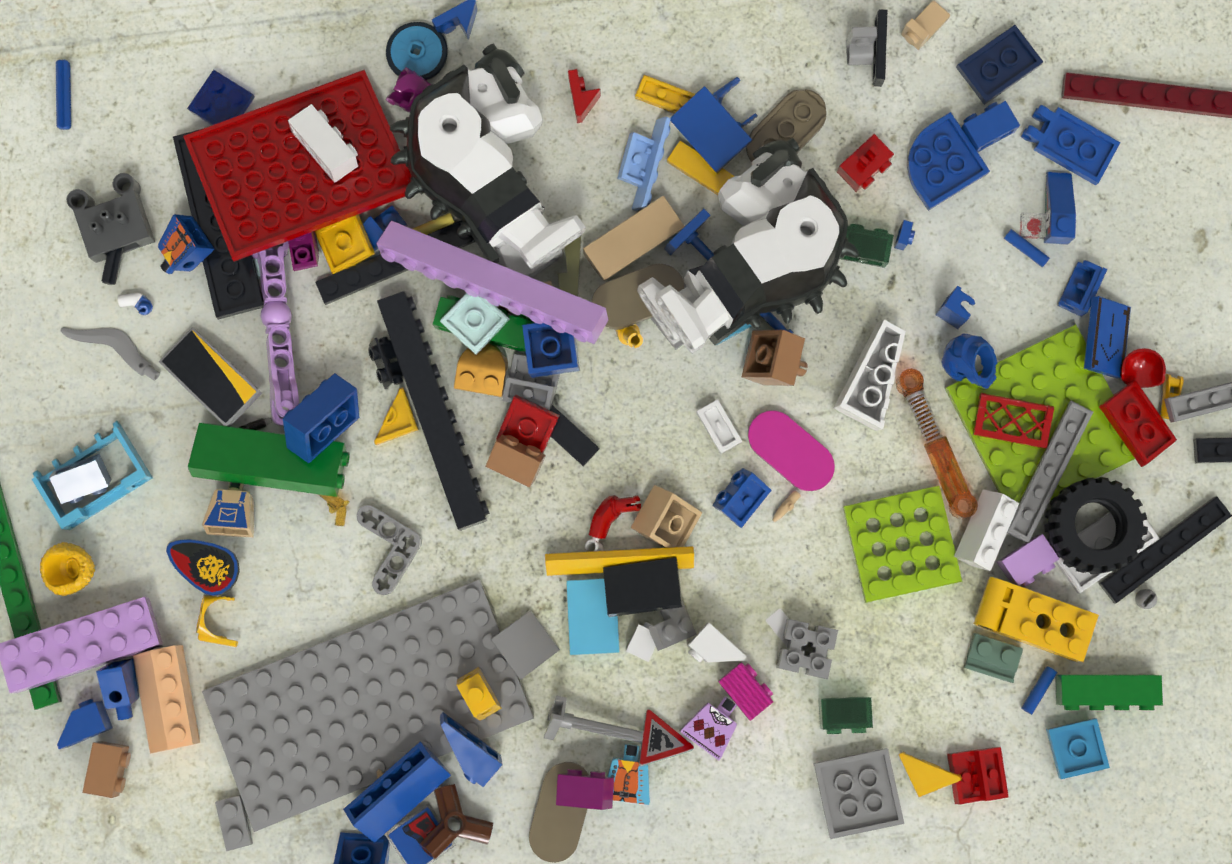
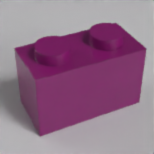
M567 769V773L558 774L556 805L597 810L612 809L614 777H605V772L590 771V775H582V770Z

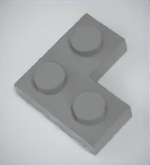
M683 600V607L660 610L664 621L648 628L657 651L697 635Z

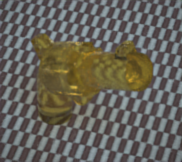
M319 495L328 502L329 512L332 514L336 512L335 525L344 526L347 512L346 506L350 501H344L339 496Z

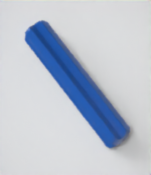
M68 60L56 61V126L60 130H69L71 128L70 63Z

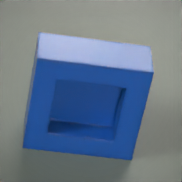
M907 220L902 222L897 235L895 249L904 251L907 244H912L915 231L912 230L913 222Z

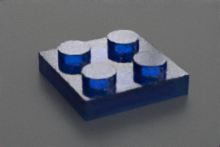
M213 70L187 109L210 125H215L244 114L255 96Z

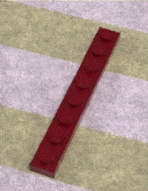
M1065 73L1063 77V99L1232 118V92L1075 73Z

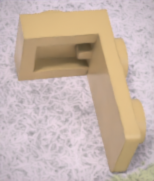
M932 1L915 20L912 18L905 25L901 35L909 44L920 50L949 19L950 14L937 2Z

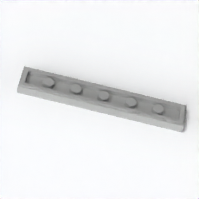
M1073 401L1068 403L1047 445V449H1045L1019 502L1007 531L1008 534L1025 543H1029L1093 411Z

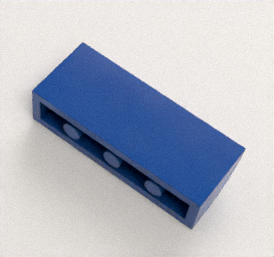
M420 741L343 810L352 825L375 843L448 779L451 774L441 761Z

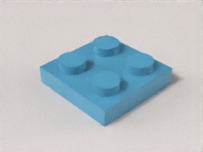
M1097 718L1046 729L1059 779L1110 768Z

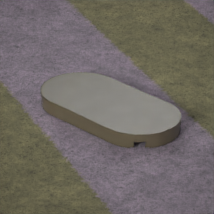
M806 89L795 90L787 94L750 133L749 136L753 141L746 146L749 160L751 162L754 160L752 154L756 150L777 140L788 141L793 138L801 150L821 130L825 123L827 112L822 97L816 92Z
M653 264L603 283L594 292L591 302L606 308L608 316L606 327L613 330L624 329L653 317L637 292L638 286L653 277L664 287L671 285L679 292L684 289V281L680 273L669 265Z
M574 762L557 764L547 772L529 832L530 846L540 859L547 862L556 863L564 861L575 852L586 817L587 808L556 805L558 774L567 773V769L582 770V775H589L581 765Z

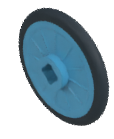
M410 22L400 26L392 33L386 46L388 65L397 76L407 67L425 80H429L442 70L448 55L444 36L441 32H437L434 26L424 22ZM414 49L420 50V54H414Z

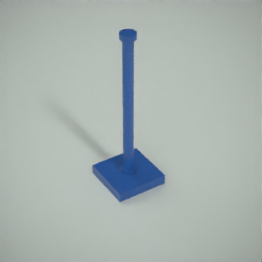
M703 209L666 245L664 250L671 256L684 242L688 245L691 243L708 261L714 254L701 241L696 231L711 215ZM771 312L760 314L774 330H785L794 333L791 329L788 330Z

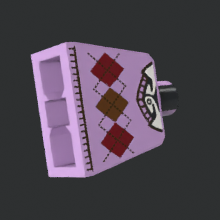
M727 697L723 698L717 708L707 702L680 729V732L717 760H720L737 726V723L729 718L737 705Z

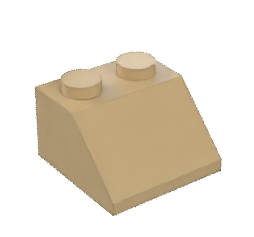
M654 485L634 520L631 529L664 548L684 547L702 512L674 493Z

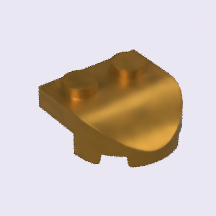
M488 342L477 355L467 348L458 360L454 389L502 397L508 362L507 358L499 350V347Z

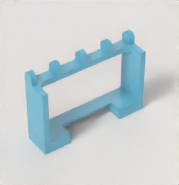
M118 421L113 423L114 428L112 430L114 432L103 439L99 432L96 433L94 437L98 443L82 452L78 445L75 446L73 451L76 456L61 465L57 458L52 461L55 467L54 470L84 460L111 442L119 439L137 471L122 479L120 485L83 508H76L65 515L47 485L53 471L44 476L38 470L33 472L34 478L32 481L61 529H73L153 479Z

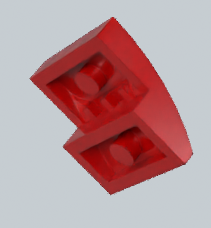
M1001 747L947 754L950 772L959 774L962 777L961 781L952 784L955 804L961 805L1009 797Z

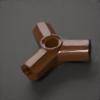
M455 784L435 789L434 794L441 822L419 844L422 849L435 860L457 837L488 845L493 822L463 815ZM450 818L459 820V830L453 831L448 827V820Z

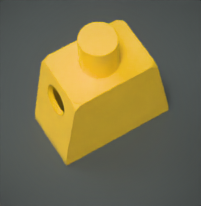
M479 667L457 679L456 686L476 719L481 721L502 709Z

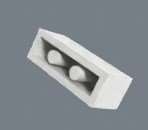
M311 104L290 118L288 123L294 136L335 183L358 167L356 160L358 154L350 143L345 144L342 140L343 136L337 127L334 126L332 128L328 124L329 120L322 110L317 111Z
M983 489L954 557L970 566L991 571L1019 503L1002 493Z

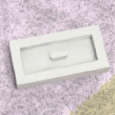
M718 399L696 411L720 454L742 443L740 436Z

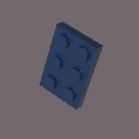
M1014 25L960 62L956 68L985 105L1041 66L1043 60L1017 26Z

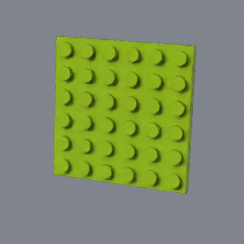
M1073 325L997 362L996 380L987 389L972 384L967 378L945 388L998 493H1002L1018 503L1045 449L973 435L980 393L1054 406L1048 443L1070 401L1093 411L1050 501L1057 497L1061 490L1073 483L1086 478L1094 477L1095 479L1135 459L1099 408L1102 403L1113 396V393L1103 374L1084 369L1087 344L1077 325ZM987 401L986 409L989 413L1001 407L996 402ZM1006 406L1014 418L1025 411L1022 407ZM1003 408L992 415L1000 428L1011 421ZM1038 410L1030 411L1038 423L1044 419L1045 412ZM1027 413L1016 420L1024 433L1035 426ZM989 418L983 421L982 429L994 432L997 430ZM1013 423L1002 430L1005 434L1021 435ZM1035 428L1026 436L1031 439L1040 440L1041 432L1038 428Z

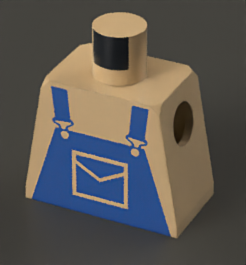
M229 482L228 490L217 489L214 491L202 523L207 534L254 538V502L250 492L243 491L244 484Z

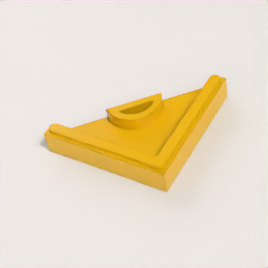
M403 387L399 388V392L382 423L383 425L374 440L375 445L418 430Z
M905 752L899 754L918 797L962 779L961 775L949 772L923 759L920 760Z

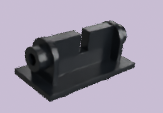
M377 337L374 338L369 344L368 352L371 360L375 361L378 381L383 383L385 390L392 383L394 385L403 383L402 378L404 376L399 362L390 363L389 359L397 357L391 340H388V337H383L379 340Z

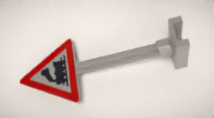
M556 696L549 711L547 720L550 723L544 734V739L554 740L560 727L567 729L576 728L640 742L639 766L641 767L690 752L694 749L690 742L651 710H647L645 713L643 731L574 717V714L565 713L566 697Z

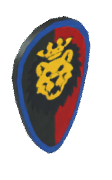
M190 539L178 540L168 544L166 552L174 568L201 592L212 596L223 595L231 590L237 582L240 573L239 561L236 555L229 549L213 543Z

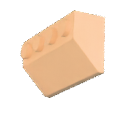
M174 645L133 655L150 754L200 743L183 645Z

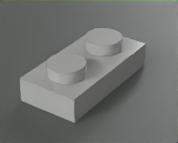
M241 796L216 801L215 804L226 851L252 845L251 833Z

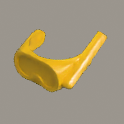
M203 595L196 627L198 640L237 647L238 641L213 635L208 631L204 623L205 611L211 603L221 599L235 601V598Z

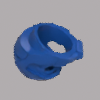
M964 333L949 341L941 361L944 371L957 381L967 378L972 384L982 386L985 389L989 388L996 380L997 358L993 347L981 336ZM977 355L980 356L983 366L980 375H978L975 369Z

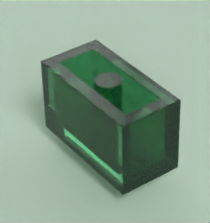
M850 224L847 227L846 238H848V242L857 248L859 256L854 258L844 255L840 259L885 268L889 263L894 235L888 234V231L876 228L872 231L864 229V226L859 224Z
M871 697L818 698L820 729L826 730L827 734H842L841 729H851V733H867L866 728H873Z

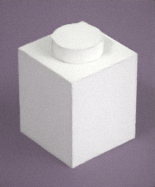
M645 622L643 626L638 624L626 652L649 662L656 646L648 629L653 625Z

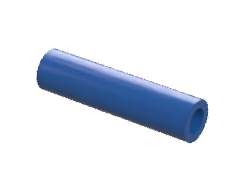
M1012 229L1004 237L1006 241L1041 267L1050 259Z
M1046 666L1023 704L1022 710L1031 715L1034 713L1058 673L1057 671Z

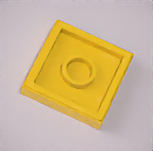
M359 214L314 231L332 274L352 267L375 254Z

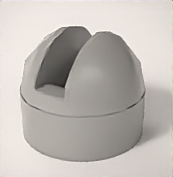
M1150 589L1140 590L1135 597L1136 604L1142 609H1151L1157 603V595ZM1151 594L1152 598H1151V599L1149 600V602L1145 605L1143 602H1144V601L1149 597V595Z

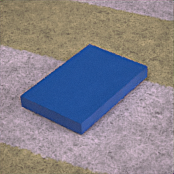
M705 86L683 105L670 120L716 173L753 141Z

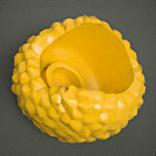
M61 542L46 550V553L41 558L40 573L45 586L56 595L66 596L82 590L89 584L94 576L95 565L91 559L92 557L83 548L72 543Z

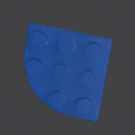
M951 112L927 126L917 136L908 155L907 169L909 180L928 211L990 172Z

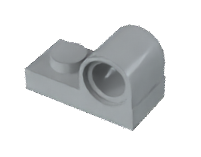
M852 27L846 40L847 65L873 64V43L877 37V27Z

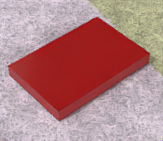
M1136 380L1129 382L1099 406L1141 467L1147 465L1177 441Z

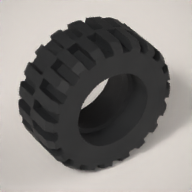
M1092 477L1071 484L1061 490L1057 497L1053 498L1050 503L1052 507L1047 510L1045 516L1048 519V523L1044 527L1045 532H1049L1050 536L1047 541L1050 545L1054 546L1057 556L1064 560V565L1069 568L1074 567L1076 571L1081 573L1100 574L1120 569L1128 565V561L1134 560L1138 556L1137 550L1142 549L1145 544L1142 537L1147 535L1148 527L1143 526V521L1147 520L1146 512L1141 513L1139 507L1143 504L1140 499H1133L1132 495L1134 492L1130 488L1123 489L1122 483L1116 480L1110 482L1105 477L1097 479ZM1087 503H1098L1110 511L1115 520V537L1112 543L1103 549L1088 547L1081 541L1076 532V514Z

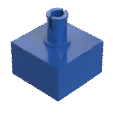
M544 323L522 325L528 374L531 378L580 371L576 338L566 332L559 333Z

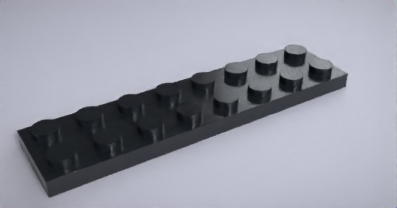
M192 131L173 136L191 216H193L214 248L213 252L202 262L215 316L219 320L263 308L264 301L252 255L234 262L231 258L183 137L196 132Z

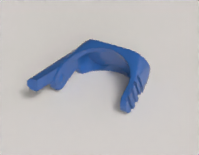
M738 77L734 78L712 95L721 104L723 97L740 82V79ZM755 113L743 123H737L743 128L748 123L750 124L751 121H754L758 115Z

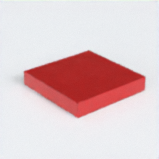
M515 395L496 439L501 435H511L517 438L519 443L537 447L541 453H544L560 415Z

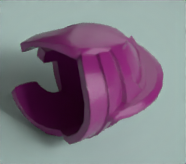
M405 67L396 81V85L393 88L394 92L389 94L385 100L392 105L402 107L406 112H410L415 98L431 84L415 71Z

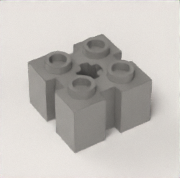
M786 619L782 639L788 640L787 649L780 648L776 668L799 673V668L803 667L806 668V675L828 679L832 660L826 658L828 649L834 650L838 630L815 626V630L812 631L808 630L809 623ZM809 642L811 644L810 647H813V651L808 656H805V652L801 651V647Z

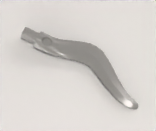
M66 327L61 328V332L70 339L111 346L141 376L146 375L155 381L160 375L158 371L151 367V363L138 353L130 338L119 329L74 330Z

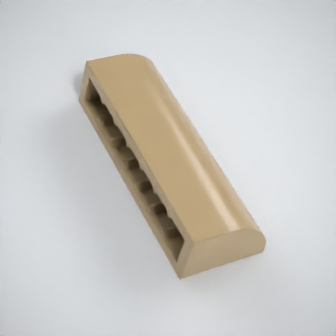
M662 196L584 247L583 254L600 278L605 281L682 230L685 226L665 197Z

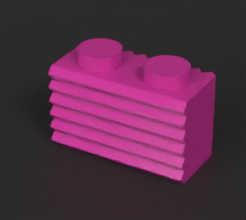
M740 662L719 679L718 682L748 720L751 721L773 703V700L770 698L773 693L765 683L760 685L754 677L757 676V673L749 663L744 666Z

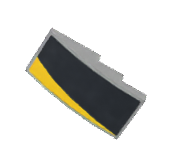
M193 327L159 360V363L188 392L227 427H230L262 394Z

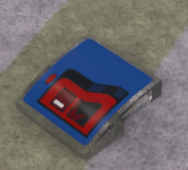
M429 803L385 833V836L404 864H431L456 846V843L453 841L434 860L419 845L441 822Z

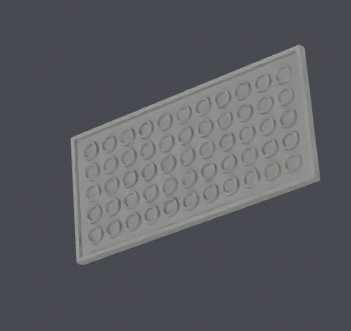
M480 580L202 691L254 832L371 785L377 780L376 772L378 769L385 773L420 741L437 758L452 752L453 750L440 724L442 712L480 740L534 719L518 676L491 641L493 637L500 633ZM477 667L480 668L502 709L481 721L473 716L456 686L457 679Z

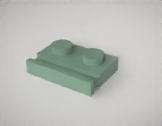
M974 633L964 668L1014 683V676L1018 669L1023 648Z

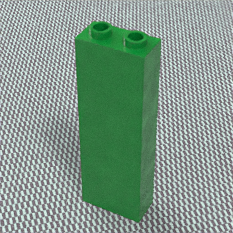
M199 423L188 463V470L191 476L196 478L337 497L339 489L344 487L345 475L342 473L344 466L347 467L349 464L350 453L346 451L345 443L333 441L316 458L307 463L287 448L285 434Z

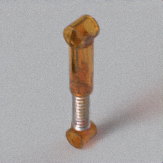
M906 369L896 379V388L899 393L904 395V398H907L909 405H912L910 408L914 409L912 412L915 413L914 417H917L915 420L919 421L917 424L922 429L921 433H924L922 436L926 437L924 440L927 442L924 447L949 503V512L957 519L971 517L977 511V500L971 495L947 437L939 433L941 430H938L939 426H936L938 422H935L936 418L932 417L934 414H931L932 410H929L931 406L927 405L929 402H926L927 398H924L926 394H924L923 375L917 369ZM905 377L914 379V388H909L905 385ZM959 500L967 502L968 511L966 513L958 509Z

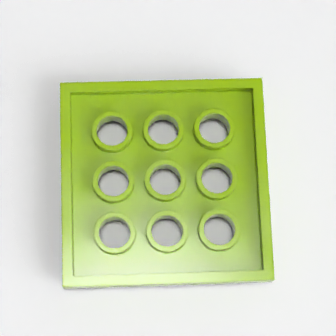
M940 486L843 506L865 603L963 582L957 558L954 557L956 552ZM917 508H922L926 511L927 518L924 522H919L915 519L914 512ZM898 513L902 516L903 524L900 527H894L891 524L890 517L892 514ZM873 518L879 522L877 532H870L866 528L868 519ZM923 532H928L932 535L933 541L929 546H924L920 542V535ZM899 537H904L908 540L909 547L906 551L897 549L896 540ZM879 542L884 545L885 552L882 556L873 554L872 546L874 543ZM934 556L937 558L938 567L935 570H930L926 567L925 561L927 557ZM905 561L913 563V574L905 575L902 572L901 566ZM881 566H885L890 570V578L886 581L881 580L877 575L878 569Z

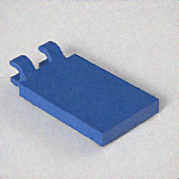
M1043 105L1036 108L1032 117L1037 121L1044 122L1040 131L1029 125L1028 128H1025L1021 138L1028 142L1036 143L1034 151L1088 182L1097 185L1120 142L1059 107L1054 112Z

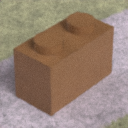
M501 435L496 440L485 467L530 487L536 480L546 455L541 453L537 447L519 443V440L511 435Z
M103 741L93 742L82 793L108 798L119 796L123 792L126 779L123 778L124 770L128 767L131 759V753H128L129 746Z

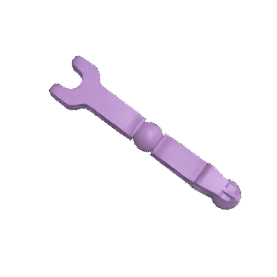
M288 241L280 244L278 249L269 248L252 255L253 258L257 259L259 265L261 292L264 301L260 317L262 323L266 326L265 332L268 334L266 346L271 417L273 422L279 426H284L283 419L280 417H284L289 410L299 405L289 331L292 314L289 306L286 304L287 297H284L286 293L284 257H286L289 250ZM273 265L278 271L270 273L267 271L266 266ZM275 288L280 292V295L272 296L268 293V290ZM281 335L285 342L278 344L273 341L272 336ZM282 358L286 361L287 366L278 367L274 360Z

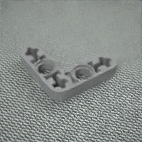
M365 505L357 512L358 523L394 545L372 581V587L377 594L388 595L394 591L422 544L421 538L416 532L375 507ZM372 510V516L380 520L381 516L384 517L378 524L377 530L373 529L377 524L368 520L364 523L365 517L362 516L364 512L369 513ZM388 522L393 523L396 527V531L392 536H385L382 531L383 526ZM413 535L415 537L413 541L416 545L408 547L406 552L410 553V556L407 558L403 553L397 552V549L400 547L403 550L406 546L404 538H410ZM395 556H400L404 561L403 567L399 570H394L390 565L391 559ZM387 568L391 573L397 574V577L394 579L391 576L387 582L390 585L389 589L384 588L381 591L379 589L381 585L378 581L379 579H386L388 574L384 573V570Z

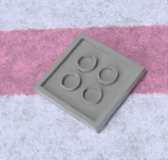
M887 748L813 763L830 839L904 824Z

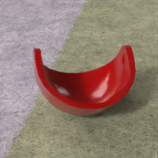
M1142 348L1132 351L1125 357L1121 376L1125 384L1136 380L1141 388L1159 386L1165 381V362L1156 351Z

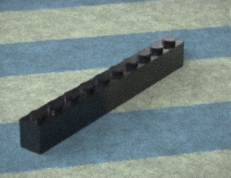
M405 291L377 300L457 529L462 531L488 521L486 515L490 514L486 501H480L478 492L482 490L477 477L472 478L469 469L473 468V464L469 454L464 456L461 447L465 445L461 432L456 433L453 424L457 423L454 411L453 409L448 410L445 401L449 400L445 387L439 386L437 378H440L441 375L437 364L432 365L429 358L433 353L429 342L423 341L421 333L425 332L421 319L416 320L413 311L417 310L412 296L408 297Z

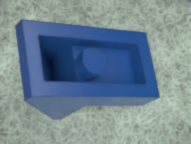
M467 0L431 19L436 31L441 32V34H449L456 29V26L460 25L469 40L478 10L476 1Z
M390 206L375 219L369 216L363 224L374 251L378 249L377 242L391 221L406 227L408 226L393 206Z

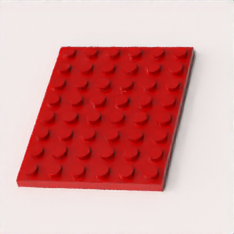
M365 70L183 136L233 262L405 197L406 187L410 183V177H412L406 164L393 165L391 163L392 156L400 151L392 131H390V126ZM311 104L317 111L322 110L329 120L328 124L332 128L334 126L337 127L343 136L342 140L345 144L350 143L358 154L356 156L358 167L335 183L294 136L288 123L290 118Z

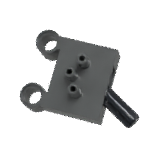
M127 173L116 175L112 182L114 190L121 197L95 206V201L83 190L75 189L67 195L66 199L68 206L74 212L88 257L96 263L106 260L101 281L107 285L116 284L123 253L155 242L139 195L141 191L140 185ZM131 182L130 188L122 191L123 185ZM85 198L83 206L77 207L78 201Z

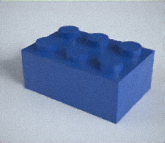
M335 373L329 379L322 381L314 392L306 395L299 405L289 410L284 418H282L287 448L307 463L316 458L360 418L357 388Z

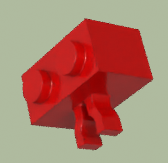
M873 134L839 165L837 173L855 192L861 188L866 190L875 181L873 177L878 172L883 174L892 165L890 161L894 153Z

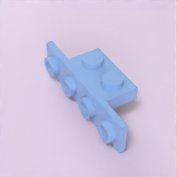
M667 116L656 120L651 139L635 132L629 134L617 179L638 187L632 206L634 211L644 209L651 202V189L658 177L657 168L659 161L664 155L663 146L665 139L670 133L669 124L671 118Z

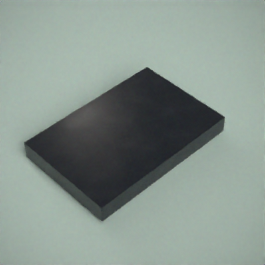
M677 558L603 568L608 617L683 607Z

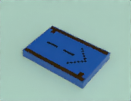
M1100 296L1092 297L1084 369L1116 379L1121 378L1122 364L1126 357L1131 307Z

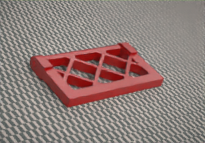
M980 393L973 435L1047 449L1054 406ZM987 401L996 402L1001 407L989 413L986 409ZM1006 406L1022 407L1025 411L1014 418ZM1003 408L1011 421L1000 428L992 415ZM1038 410L1045 412L1044 419L1038 423L1030 411ZM1027 413L1035 426L1024 433L1016 420ZM989 418L997 430L994 432L982 429L983 421ZM1013 423L1021 435L1005 434L1002 430ZM1038 428L1041 432L1040 440L1028 438L1026 434Z

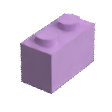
M1041 534L997 561V564L1010 583L1018 586L1021 585L1024 588L1035 581L1033 576L1039 572L1045 574L1055 568L1054 562L1059 560V557L1045 536Z

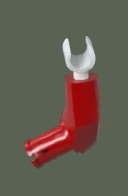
M612 495L603 500L593 515L589 535L592 536V539L588 540L585 544L587 552H591L594 546H596L594 551H603V545L599 540L606 539L611 523L621 513L640 511L641 503L632 505V503L640 501L638 495L618 498Z

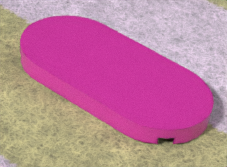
M766 411L759 414L752 421L748 432L750 447L793 486L802 491H816L822 489L830 482L835 470L831 453L789 416L779 411Z

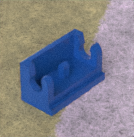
M1086 260L1083 263L1078 262L1057 306L1080 317L1088 313L1092 297L1096 296L1108 269Z
M959 286L948 295L936 313V316L956 329H959L971 316L961 305V302L966 301L972 306L975 305L974 299L961 291L962 288Z

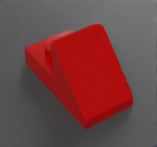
M577 69L568 70L577 123H582L599 100L601 89L585 91L583 76H578Z

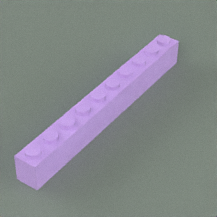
M394 221L389 223L377 242L382 258L388 262L395 261L410 271L417 270L429 279L435 280L436 278L451 288L458 287L465 290L472 297H482L494 306L501 305L516 315L523 314L537 324H547L555 331L571 334L581 342L588 341L595 344L608 322L606 308Z

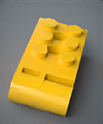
M989 577L973 624L1071 661L1084 662L1099 615L1007 581ZM1038 615L1042 616L1044 620L1041 628L1036 624ZM1062 624L1067 627L1065 636H1062L1060 633Z

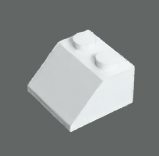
M706 623L687 644L691 648L688 653L698 662L702 660L705 662L744 661L747 657L710 623Z

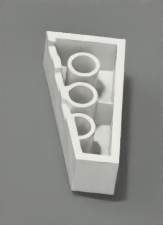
M886 320L876 323L833 407L834 409L875 431L883 430L886 409H888L891 387L894 384L897 362H899L906 331Z

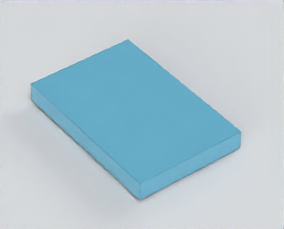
M604 579L566 581L570 655L619 653L618 616L608 617Z

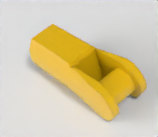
M1170 374L1165 375L1160 416L1164 419H1169L1164 399L1181 395L1184 382L1182 376L1174 378ZM1171 387H1174L1173 393H1170Z

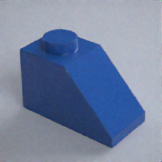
M89 699L78 704L79 709L72 711L57 743L58 749L68 748L113 729L103 701L94 702L93 699Z

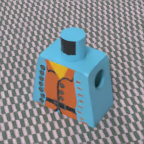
M625 744L623 759L614 757L612 759L607 777H614V801L645 805L650 803L648 765L639 766L640 746Z

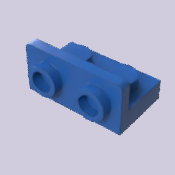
M742 468L732 476L731 482L725 490L719 492L712 506L721 511L738 527L742 528L772 490L754 473Z

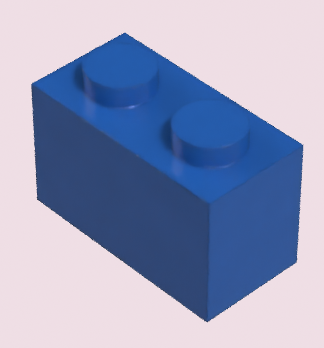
M1006 101L999 105L997 102H994L984 109V113L978 116L974 113L963 120L964 124L961 128L977 152L1015 133L1019 128L1020 124Z

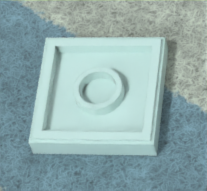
M466 293L440 322L477 355L510 319L486 299L479 296L472 297Z

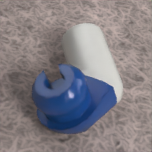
M142 293L118 295L120 307L134 306L141 315H148L152 312L153 306L151 301Z

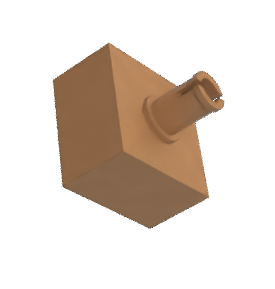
M753 330L741 377L761 385L794 386L796 376L801 377L807 372V370L800 367L808 368L806 362L800 361L805 338L785 330Z

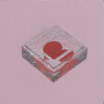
M1022 212L1020 214V236L1023 238L1044 239L1046 237V214Z

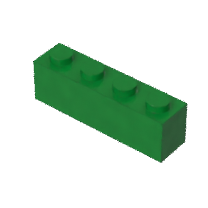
M448 295L447 298L440 297L432 324L435 329L452 333L440 320L461 298ZM498 308L510 320L489 342L497 346L526 353L522 325L535 322L523 314L515 317L508 315V311Z
M1162 675L1055 676L1056 705H1064V710H1080L1079 706H1089V710H1105L1104 706H1114V710H1130L1129 706H1139V710H1155L1154 706H1163Z

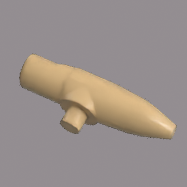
M797 491L792 492L780 505L772 520L776 522L788 511H791L801 495Z

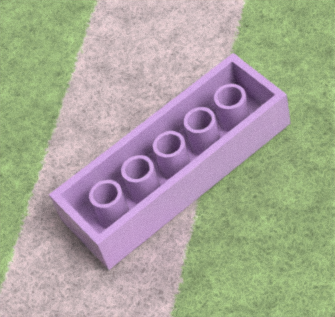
M142 597L0 643V662L9 693H20L163 646V642L150 599Z

